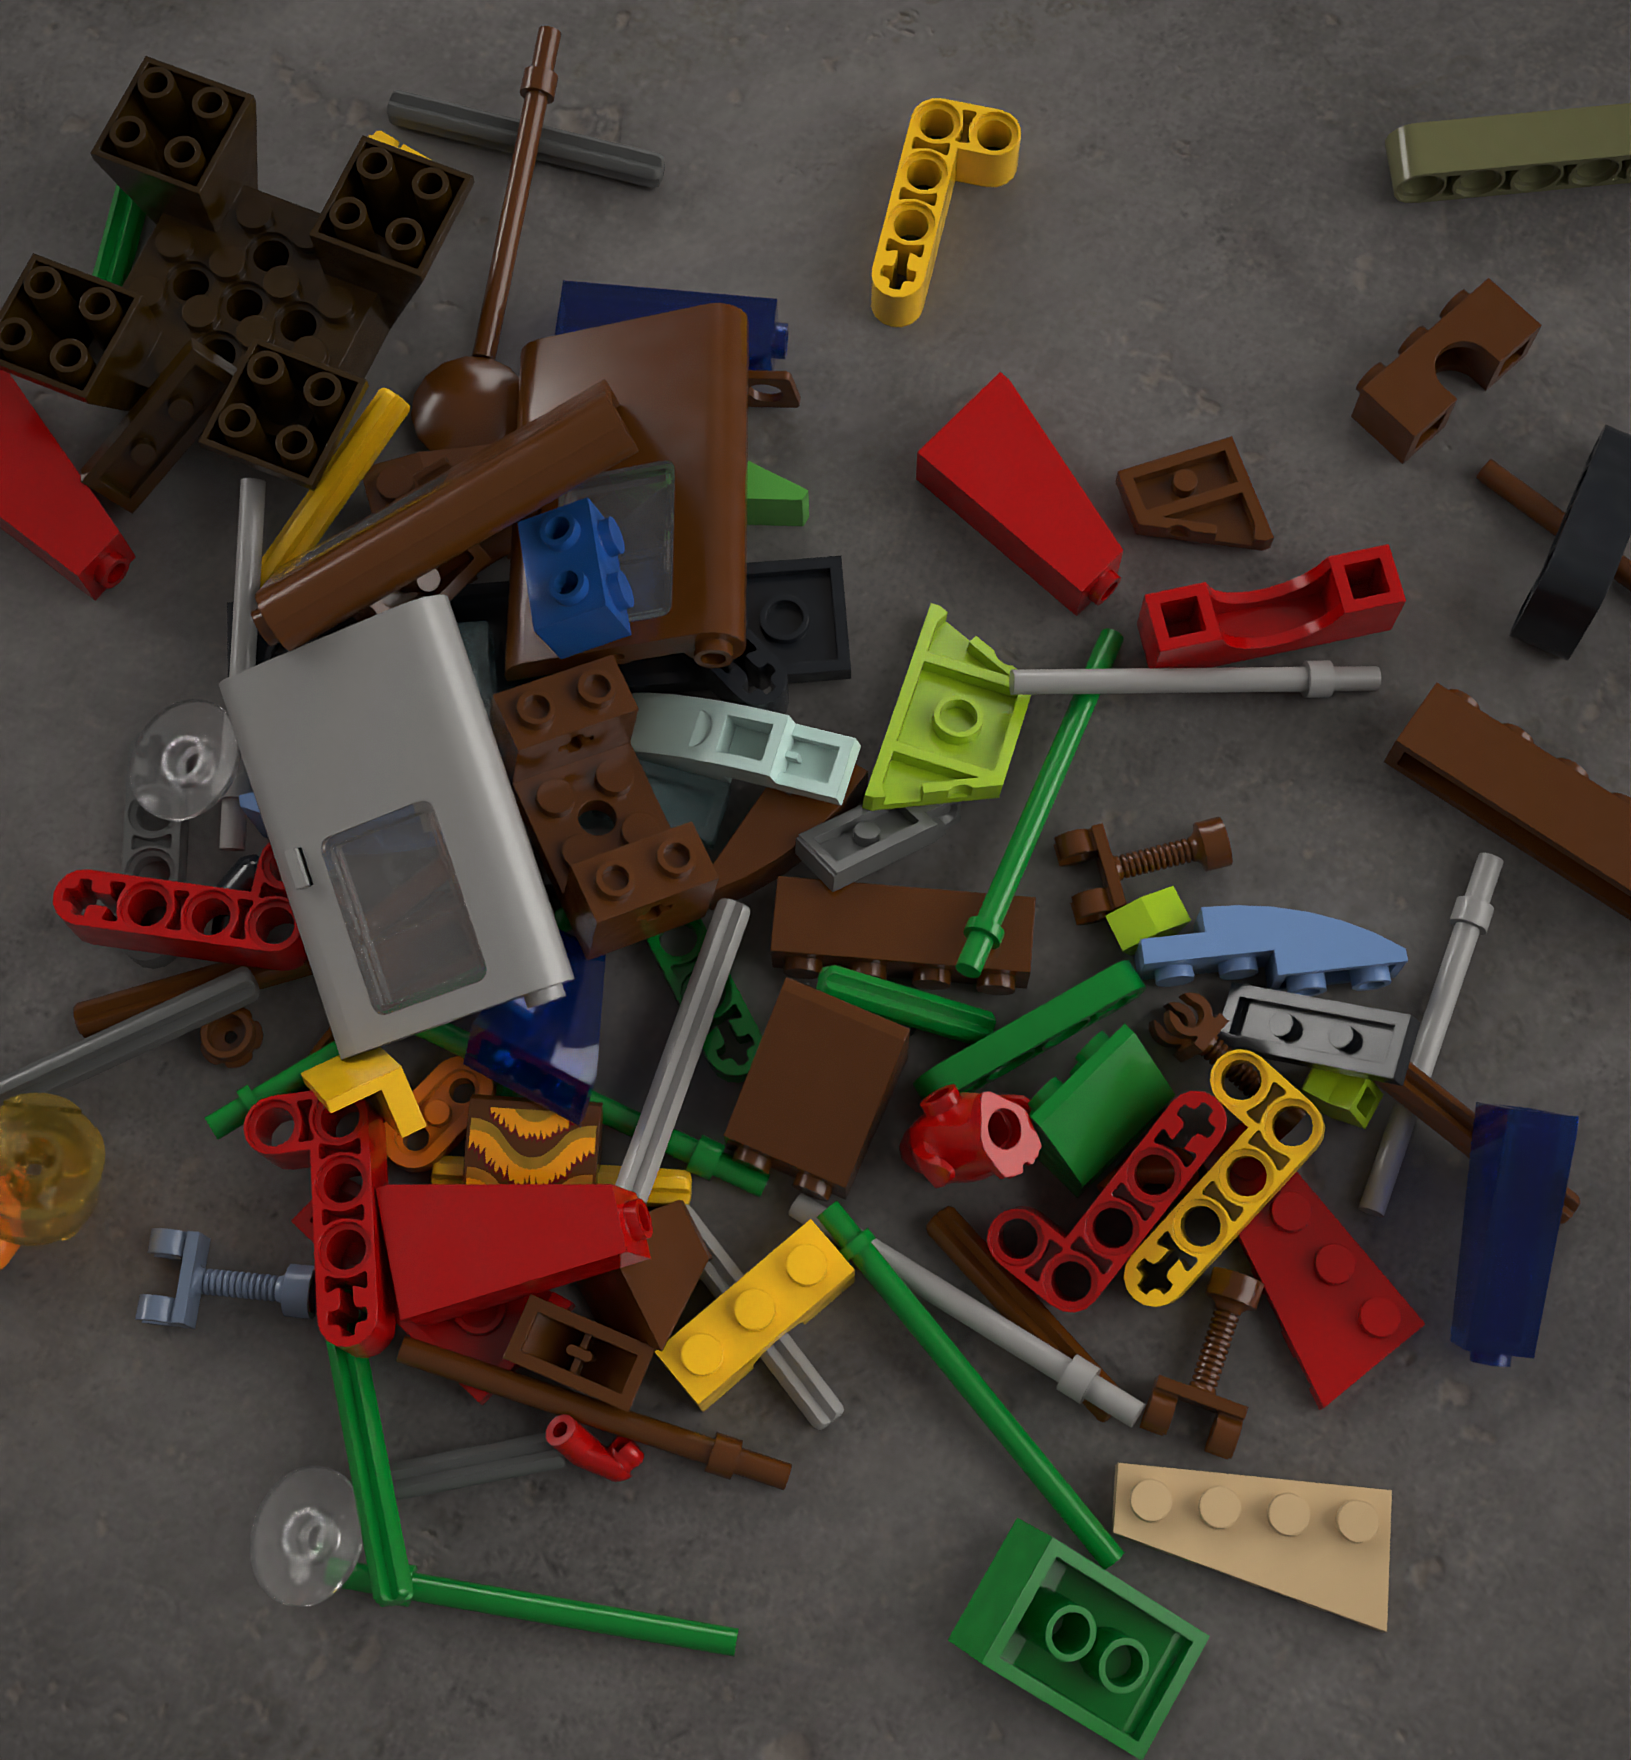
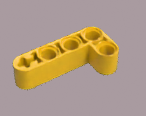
M932 98L923 101L914 109L872 266L871 308L875 317L881 323L890 327H904L912 324L920 317L924 308L955 181L983 187H999L1013 179L1018 167L1021 127L1017 119L1010 113L1000 109L943 98ZM930 136H941V137H943V138H942V139H931V138H929V137H930ZM987 147H997V148H1000L1001 150L992 151V150H988V149H986V148H987ZM919 185H928L933 188L928 190H920L915 187ZM906 235H915L920 237L921 239L915 241H907L900 237ZM897 273L906 276V281L901 285V289H895Z
M1237 1049L1225 1053L1217 1059L1211 1069L1210 1084L1214 1095L1220 1103L1248 1128L1136 1249L1125 1265L1124 1281L1126 1289L1133 1299L1143 1305L1152 1307L1174 1303L1182 1297L1318 1149L1324 1139L1325 1124L1321 1113L1315 1105L1262 1057L1252 1051ZM1241 1063L1255 1066L1261 1075V1086L1258 1092L1245 1100H1237L1230 1097L1224 1085L1225 1076L1229 1069ZM1291 1108L1302 1109L1307 1112L1313 1123L1312 1134L1309 1139L1297 1146H1288L1281 1143L1276 1137L1274 1130L1275 1121L1279 1114ZM1251 1157L1258 1159L1263 1164L1267 1178L1266 1184L1260 1192L1247 1197L1240 1195L1233 1189L1229 1177L1234 1163L1240 1159ZM1202 1206L1212 1209L1219 1217L1221 1223L1219 1236L1213 1243L1207 1246H1200L1192 1242L1185 1231V1220L1188 1214L1195 1208ZM1170 1233L1178 1248L1196 1257L1198 1261L1190 1269L1185 1259H1179L1166 1275L1173 1284L1170 1290L1167 1291L1162 1287H1158L1148 1291L1143 1284L1149 1275L1142 1266L1145 1261L1152 1264L1161 1263L1175 1250L1163 1244V1240Z

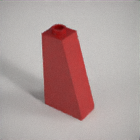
M0 370V528L96 601L106 589L115 587L123 580L129 570L130 563L136 556L91 489L81 482V475L10 373Z
M999 372L917 452L916 480L1068 610L1078 616L1091 602L1097 606L1101 605L1118 587L1121 581L1118 571L1123 549L1010 379Z
M387 1184L375 1188L401 1321L430 1326L520 1299L530 1294L533 1295L651 1259L647 1239L652 1237L653 1226L646 1204L641 1198H637V1193L612 1184Z

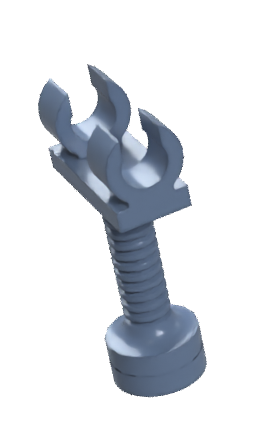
M167 1228L151 1229L147 1253L154 1254V1257L182 1261L176 1298L140 1294L135 1320H142V1323L195 1329L201 1294L230 1296L231 1298H250L251 1300H269L270 1302L276 1301L281 1304L282 1313L285 1317L313 1319L317 1313L315 1265L293 1263L289 1265L286 1273L279 1277L278 1275L272 1276L270 1274L207 1269L206 1264L211 1238L195 1231L186 1232Z

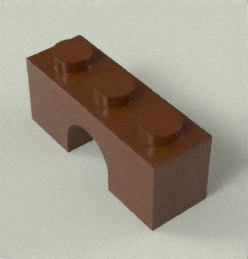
M1489 278L1471 294L1465 289L1458 292L1439 315L1440 321L1429 330L1423 325L1418 327L1402 343L1398 350L1399 356L1387 367L1382 362L1377 363L1362 377L1356 386V390L1360 394L1351 417L1402 464L1445 427L1458 400L1439 382L1436 376L1437 373L1443 371L1464 373L1486 391L1527 355L1542 326Z

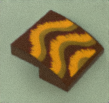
M472 1094L468 1112L463 1184H597L602 1154L603 1102Z

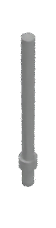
M243 478L240 485L229 677L256 666L258 629L253 622L251 612L258 608L255 594L260 589L266 492V481L257 478ZM227 713L224 772L217 773L216 800L222 801L219 849L241 852L245 851L247 815L240 807L239 795L253 792Z
M1305 660L1302 662L1301 667L1012 669L1009 676L1011 695L1301 692L1304 698H1330L1333 691H1378L1381 685V671L1378 666H1333L1330 660Z
M1479 853L1465 896L1457 897L1449 919L1450 925L1454 928L1410 1059L1411 1063L1430 1078L1478 936L1487 933L1494 913V907L1490 904L1504 861L1493 854ZM1397 1100L1394 1101L1358 1207L1362 1212L1376 1217H1384L1417 1120V1116Z
M801 1193L793 1202L789 1210V1216L803 1225L812 1219L832 1243L839 1246L816 1218L827 1208ZM877 1238L872 1241V1244L913 1293L1058 1382L1056 1390L1077 1403L1081 1404L1085 1399L1127 1426L1132 1427L1145 1404L1100 1377L1101 1368L1078 1354L1071 1359Z

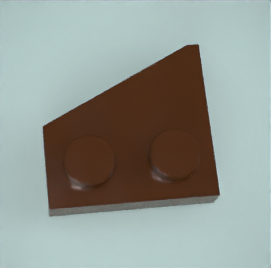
M1232 436L1117 472L1115 482L1137 535L1260 551L1271 548L1274 536Z

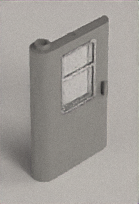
M427 596L401 604L236 673L219 683V689L341 1060L524 997L527 1009L566 996L562 984L575 978L448 596Z

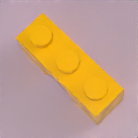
M810 1219L667 1341L662 1352L656 1350L655 1354L699 1409L704 1412L754 1369L753 1365L777 1340L798 1324L803 1322L805 1325L851 1286L855 1282V1269Z

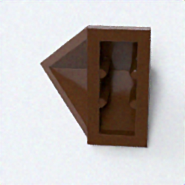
M677 1200L649 1211L653 1226L652 1237L647 1239L651 1259L576 1281L597 1323L646 1343L661 1352L707 1262L713 1259L683 1200Z

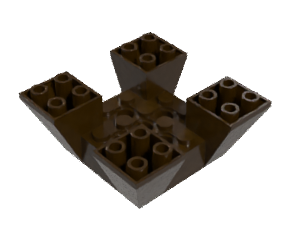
M145 56L90 154L93 160L156 224V227L122 287L33 253L0 310V370L90 405L130 411L192 337L237 368L205 430L201 433L198 441L200 447L315 491L369 387L365 377L390 329L423 283L475 183L474 177L468 173L362 135L322 212L313 211L258 190L257 114L254 95Z

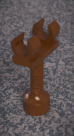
M1219 816L1195 822L1193 824V833L1187 840L1184 838L1181 841L1176 840L1174 843L1169 842L1168 845L1164 843L1162 846L1157 845L1156 848L1152 846L1150 850L1144 848V851L1140 849L1138 852L1132 851L1131 854L1129 852L1125 855L1120 854L1119 857L1112 855L1103 823L1093 825L1089 829H1076L1060 834L1054 838L1056 844H1053L1059 866L1061 867L1081 864L1095 858L1104 888L1086 890L1071 897L1072 903L1070 904L1076 925H1089L1106 919V915L1125 906L1127 903L1120 883L1124 877L1128 879L1130 876L1135 877L1136 874L1140 876L1142 872L1143 874H1148V871L1152 873L1154 870L1160 871L1161 868L1164 870L1167 867L1172 868L1173 865L1176 867L1179 866V863L1184 865L1185 861L1188 864L1191 863V860L1202 864L1206 872L1228 867L1233 863L1228 833Z
M1188 992L1180 995L1178 998L1186 1005L1179 1002H1170L1163 1006L1167 1010L1164 1013L1165 1025L1174 1036L1168 1034L1164 1027L1155 1019L1149 1022V1031L1154 1041L1164 1047L1176 1048L1177 1050L1172 1055L1181 1063L1196 1055L1204 1056L1206 1061L1209 1060L1210 1065H1213L1222 1055L1233 1051L1232 1048L1228 1049L1227 1044H1223V1040H1218L1219 1037L1217 1036L1229 1020L1221 1013L1213 1016L1211 1005L1200 994ZM1188 1006H1191L1196 1010L1198 1015L1197 1024L1195 1016ZM1246 1063L1233 1066L1225 1076V1078L1229 1077L1228 1081L1234 1082L1233 1085L1235 1087L1239 1086L1238 1089L1244 1091L1243 1094L1245 1096L1249 1095L1248 1098L1254 1096L1261 1086V1075H1258V1071L1253 1070V1067L1248 1066ZM1291 1108L1279 1114L1274 1127L1279 1141L1302 1120L1307 1112L1302 1109Z
M1213 1267L1205 1294L1214 1300V1308L1216 1310L1212 1314L1215 1317H1211L1210 1321L1212 1323L1208 1325L1210 1328L1206 1332L1208 1336H1205L1204 1340L1206 1342L1202 1344L1204 1349L1200 1350L1202 1355L1198 1356L1200 1361L1196 1363L1198 1368L1194 1369L1196 1374L1192 1375L1194 1381H1190L1186 1385L1162 1375L1155 1377L1139 1428L1161 1436L1166 1435L1175 1412L1177 1400H1181L1216 1413L1208 1433L1204 1451L1227 1460L1232 1458L1249 1407L1217 1396L1214 1387H1218L1217 1381H1220L1221 1378L1219 1374H1222L1221 1368H1224L1225 1364L1223 1362L1227 1359L1225 1355H1228L1229 1351L1227 1349H1230L1231 1346L1228 1342H1232L1233 1338L1231 1336L1235 1334L1233 1330L1237 1328L1235 1324L1239 1321L1237 1317H1240L1247 1310H1257L1264 1288L1262 1282L1230 1269Z

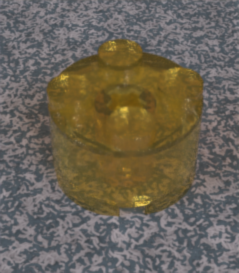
M25 1093L3 1101V1105L0 1106L1 1240L24 1246L45 1245L59 1240H67L81 1230L82 1225L89 1219L97 1206L105 1165L104 1141L97 1127L95 1128L91 1121L82 1114V1109L64 1097L48 1093ZM29 1165H42L40 1175L27 1174Z

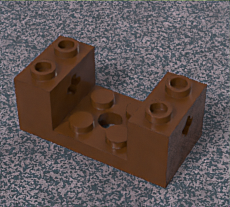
M613 654L493 694L489 722L520 815L587 961L705 917L719 880V876L693 822L690 821L673 828L670 827L630 742L639 708ZM587 811H601L611 818L614 828L604 835H592L580 826L578 818Z

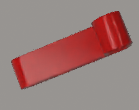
M270 842L263 848L259 857L251 892L90 869L76 870L67 874L58 882L53 892V906L57 915L76 936L92 945L278 971L294 970L303 966L304 962L308 959L284 884L280 881L281 875ZM97 900H100L104 906L96 905ZM157 906H166L164 917L158 923L151 926H141L144 915L150 909ZM219 915L230 916V921L222 932L215 935L204 934V929L212 918ZM289 923L294 925V930L287 940L279 944L267 943V937L274 927Z
M313 1091L275 1095L261 1099L250 1108L245 1117L243 1130L246 1141L252 1149L282 1169L296 1170L311 1167L316 1307L319 1330L328 1342L355 1357L369 1358L378 1355L389 1346L394 1337L396 1326L394 1285L375 1188L388 1184L386 1128L383 1118L364 1098L333 1113L326 1109L314 1095ZM359 1112V1123L355 1130L349 1135L336 1137V1127L340 1119L346 1114ZM294 1121V1129L290 1138L283 1144L272 1146V1136L276 1128L284 1122ZM362 1176L363 1183L359 1194L351 1201L340 1203L339 1191L343 1183L351 1177ZM365 1241L366 1252L362 1261L354 1268L343 1269L342 1256L346 1248L354 1242ZM345 1289L353 1290V1296H351L350 1294H348V1293L345 1292L344 1290H345ZM360 1309L367 1314V1320L356 1323L355 1334L347 1331V1324L358 1321Z
M1189 1091L1180 1094L1166 1108L1070 1233H1067L1039 1210L1028 1206H1018L1002 1212L992 1221L987 1235V1244L991 1255L1000 1265L1051 1306L1062 1312L1073 1313L1087 1309L1102 1294L1222 1140L1228 1125V1116L1224 1105L1220 1103L1217 1097L1207 1092ZM1205 1103L1213 1110L1208 1121L1215 1127V1130L1209 1137L1199 1132L1190 1139L1183 1149L1196 1153V1158L1190 1165H1187L1176 1149L1157 1142V1138L1165 1129L1169 1137L1174 1140L1186 1124L1185 1119L1179 1115L1181 1109L1185 1105L1189 1108L1197 1109ZM1151 1154L1161 1155L1172 1164L1175 1172L1174 1182L1167 1191L1153 1193L1144 1189L1139 1183L1137 1168L1141 1160ZM1118 1208L1126 1212L1131 1218L1133 1234L1127 1243L1110 1245L1104 1242L1098 1235L1096 1223L1099 1214L1103 1210ZM1012 1219H1024L1035 1228L1038 1240L1033 1253L1026 1256L1017 1255L1011 1252L1005 1245L1003 1239L1004 1229ZM1067 1261L1078 1262L1089 1271L1091 1288L1085 1296L1079 1298L1069 1297L1058 1288L1056 1271L1061 1263Z

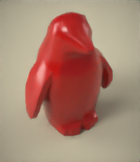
M955 1084L939 1088L922 1100L920 1105L925 1114L905 1131L899 1144L901 1159L915 1172L923 1174L935 1188H941L950 1183L980 1181L992 1175H996L1000 1179H1011L1023 1173V1165L1029 1166L1034 1163L1042 1147L1029 1116L1032 1111L1028 1106L1030 1099L1024 1095H997L991 1091L980 1094L960 1093Z

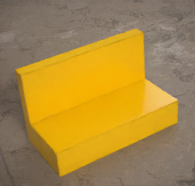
M381 1047L341 1060L340 1055L300 1073L305 1085L310 1091H313L314 1095L330 1113L368 1096L372 1106L402 1138L427 1126L402 1066Z

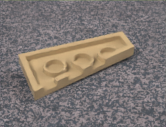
M1117 1463L1115 1465L1111 1534L1189 1563L1198 1564L1226 1574L1233 1579L1252 1586L1261 1587L1289 1597L1318 1610L1352 1620L1359 1625L1381 1633L1387 1632L1392 1490Z

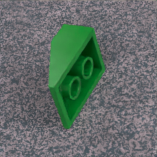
M1017 1518L949 1636L948 1641L1002 1677L1136 1758L1143 1760L1210 1636L1054 1537Z

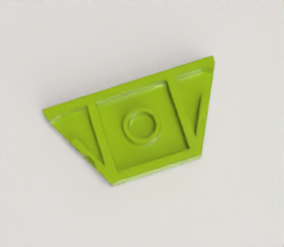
M930 604L862 805L864 809L874 811L1000 797L1031 695H1011L1009 676L1010 671L1016 668L1013 665L1001 662L997 658L995 651L979 637L975 636L969 641L946 622L948 612L940 605Z

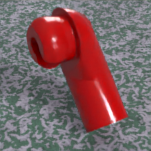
M559 1415L547 1426V1442L573 1465L612 1482H622L632 1478L631 1471L640 1466L644 1461V1452L633 1440L617 1435L612 1443L606 1447L570 1415Z

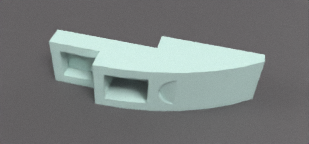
M632 694L639 710L630 743L638 760L731 783L732 778L842 806L861 748L856 738L796 724L789 715L745 705L675 694Z

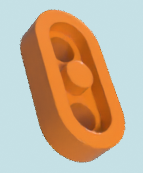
M460 1056L451 1057L440 1063L412 1091L427 1125L420 1129L429 1134L427 1145L418 1151L409 1150L407 1141L410 1135L402 1138L385 1121L387 1156L402 1170L420 1173L431 1170L434 1163H437L444 1155L448 1156L466 1137L470 1101L466 1103L455 1102L453 1100V1093L459 1085L471 1084L475 1087V1094L495 1095V1082L487 1069Z

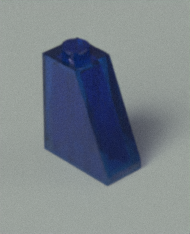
M559 929L575 978L562 984L566 996L527 1009L524 997L481 1011L472 1023L463 1064L579 1125L586 1115L597 1076L606 954L587 961L577 938Z

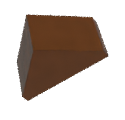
M530 1294L503 1358L629 1412L656 1349Z

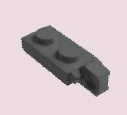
M961 802L874 811L864 809L860 805L799 834V837L796 838L795 854L832 892H835L935 843L946 834L947 829L960 822Z

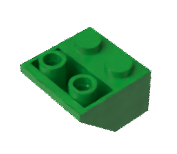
M1126 1024L1111 1037L1103 1030L1096 1034L1076 1055L1075 1060L1078 1063L1070 1071L1071 1077L1064 1084L1056 1076L1053 1077L1028 1103V1106L1032 1109L1029 1116L1042 1146L1037 1159L1077 1198L1163 1114L1176 1095L1136 1034Z

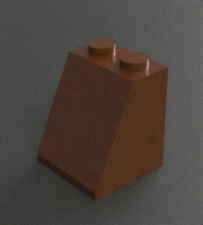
M786 977L724 1133L726 1148L735 1152L732 1160L766 1176L770 1169L773 1168L794 1177L792 1186L812 1198L828 1202L831 1194L846 1200L907 1062L910 1029Z

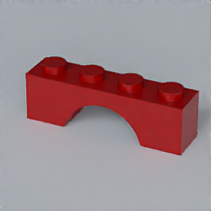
M1386 544L1328 556L1316 567L1294 579L1259 590L1223 592L1215 590L1206 582L1145 594L1137 620V627L1148 668H1212L1389 631L1393 628L1406 602V598L1390 546Z

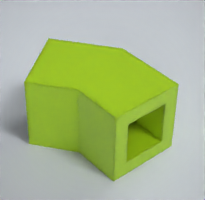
M1174 886L1142 896L1105 916L1122 951L1129 956L1135 954L1141 939L1177 935L1191 922Z
M1311 1068L1299 1090L1312 1101L1318 1111L1333 1119L1366 1129L1384 1095L1372 1080Z

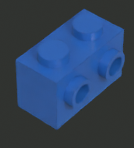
M586 497L517 522L533 628L537 635L560 659L632 635L627 609L634 607V597L627 577L620 570L618 555L625 552V545L620 528L613 517L605 518L591 500Z

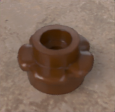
M238 1009L200 1028L201 1052L214 1065L223 1063L230 1069L242 1067L252 1060L253 1051L259 1049L262 1045L264 1036L262 1026L258 1021L252 1020V1013L248 1009ZM230 1032L237 1034V1039L233 1043L226 1042V1036Z

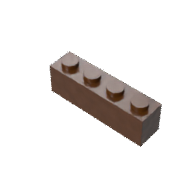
M778 876L770 950L772 967L783 968V973L789 977L817 979L823 967L837 965L886 980V977L912 979V985L922 989L944 990L950 988L951 982L977 984L976 990L984 994L1010 995L1015 993V988L1027 989L1032 963L1036 897L1014 895L1001 925L1005 935L1000 947L991 949L978 978H970L959 973L955 965L967 940L963 934L966 923L970 917L978 915L987 893L857 882L832 892L820 879Z

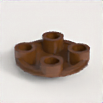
M464 356L442 363L424 377L413 397L411 418L418 439L427 447L428 451L493 444L517 430L519 377L510 367L489 357Z

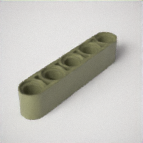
M1631 103L1404 125L1391 132L1385 139V149L1394 197L1404 203H1422L1631 183Z

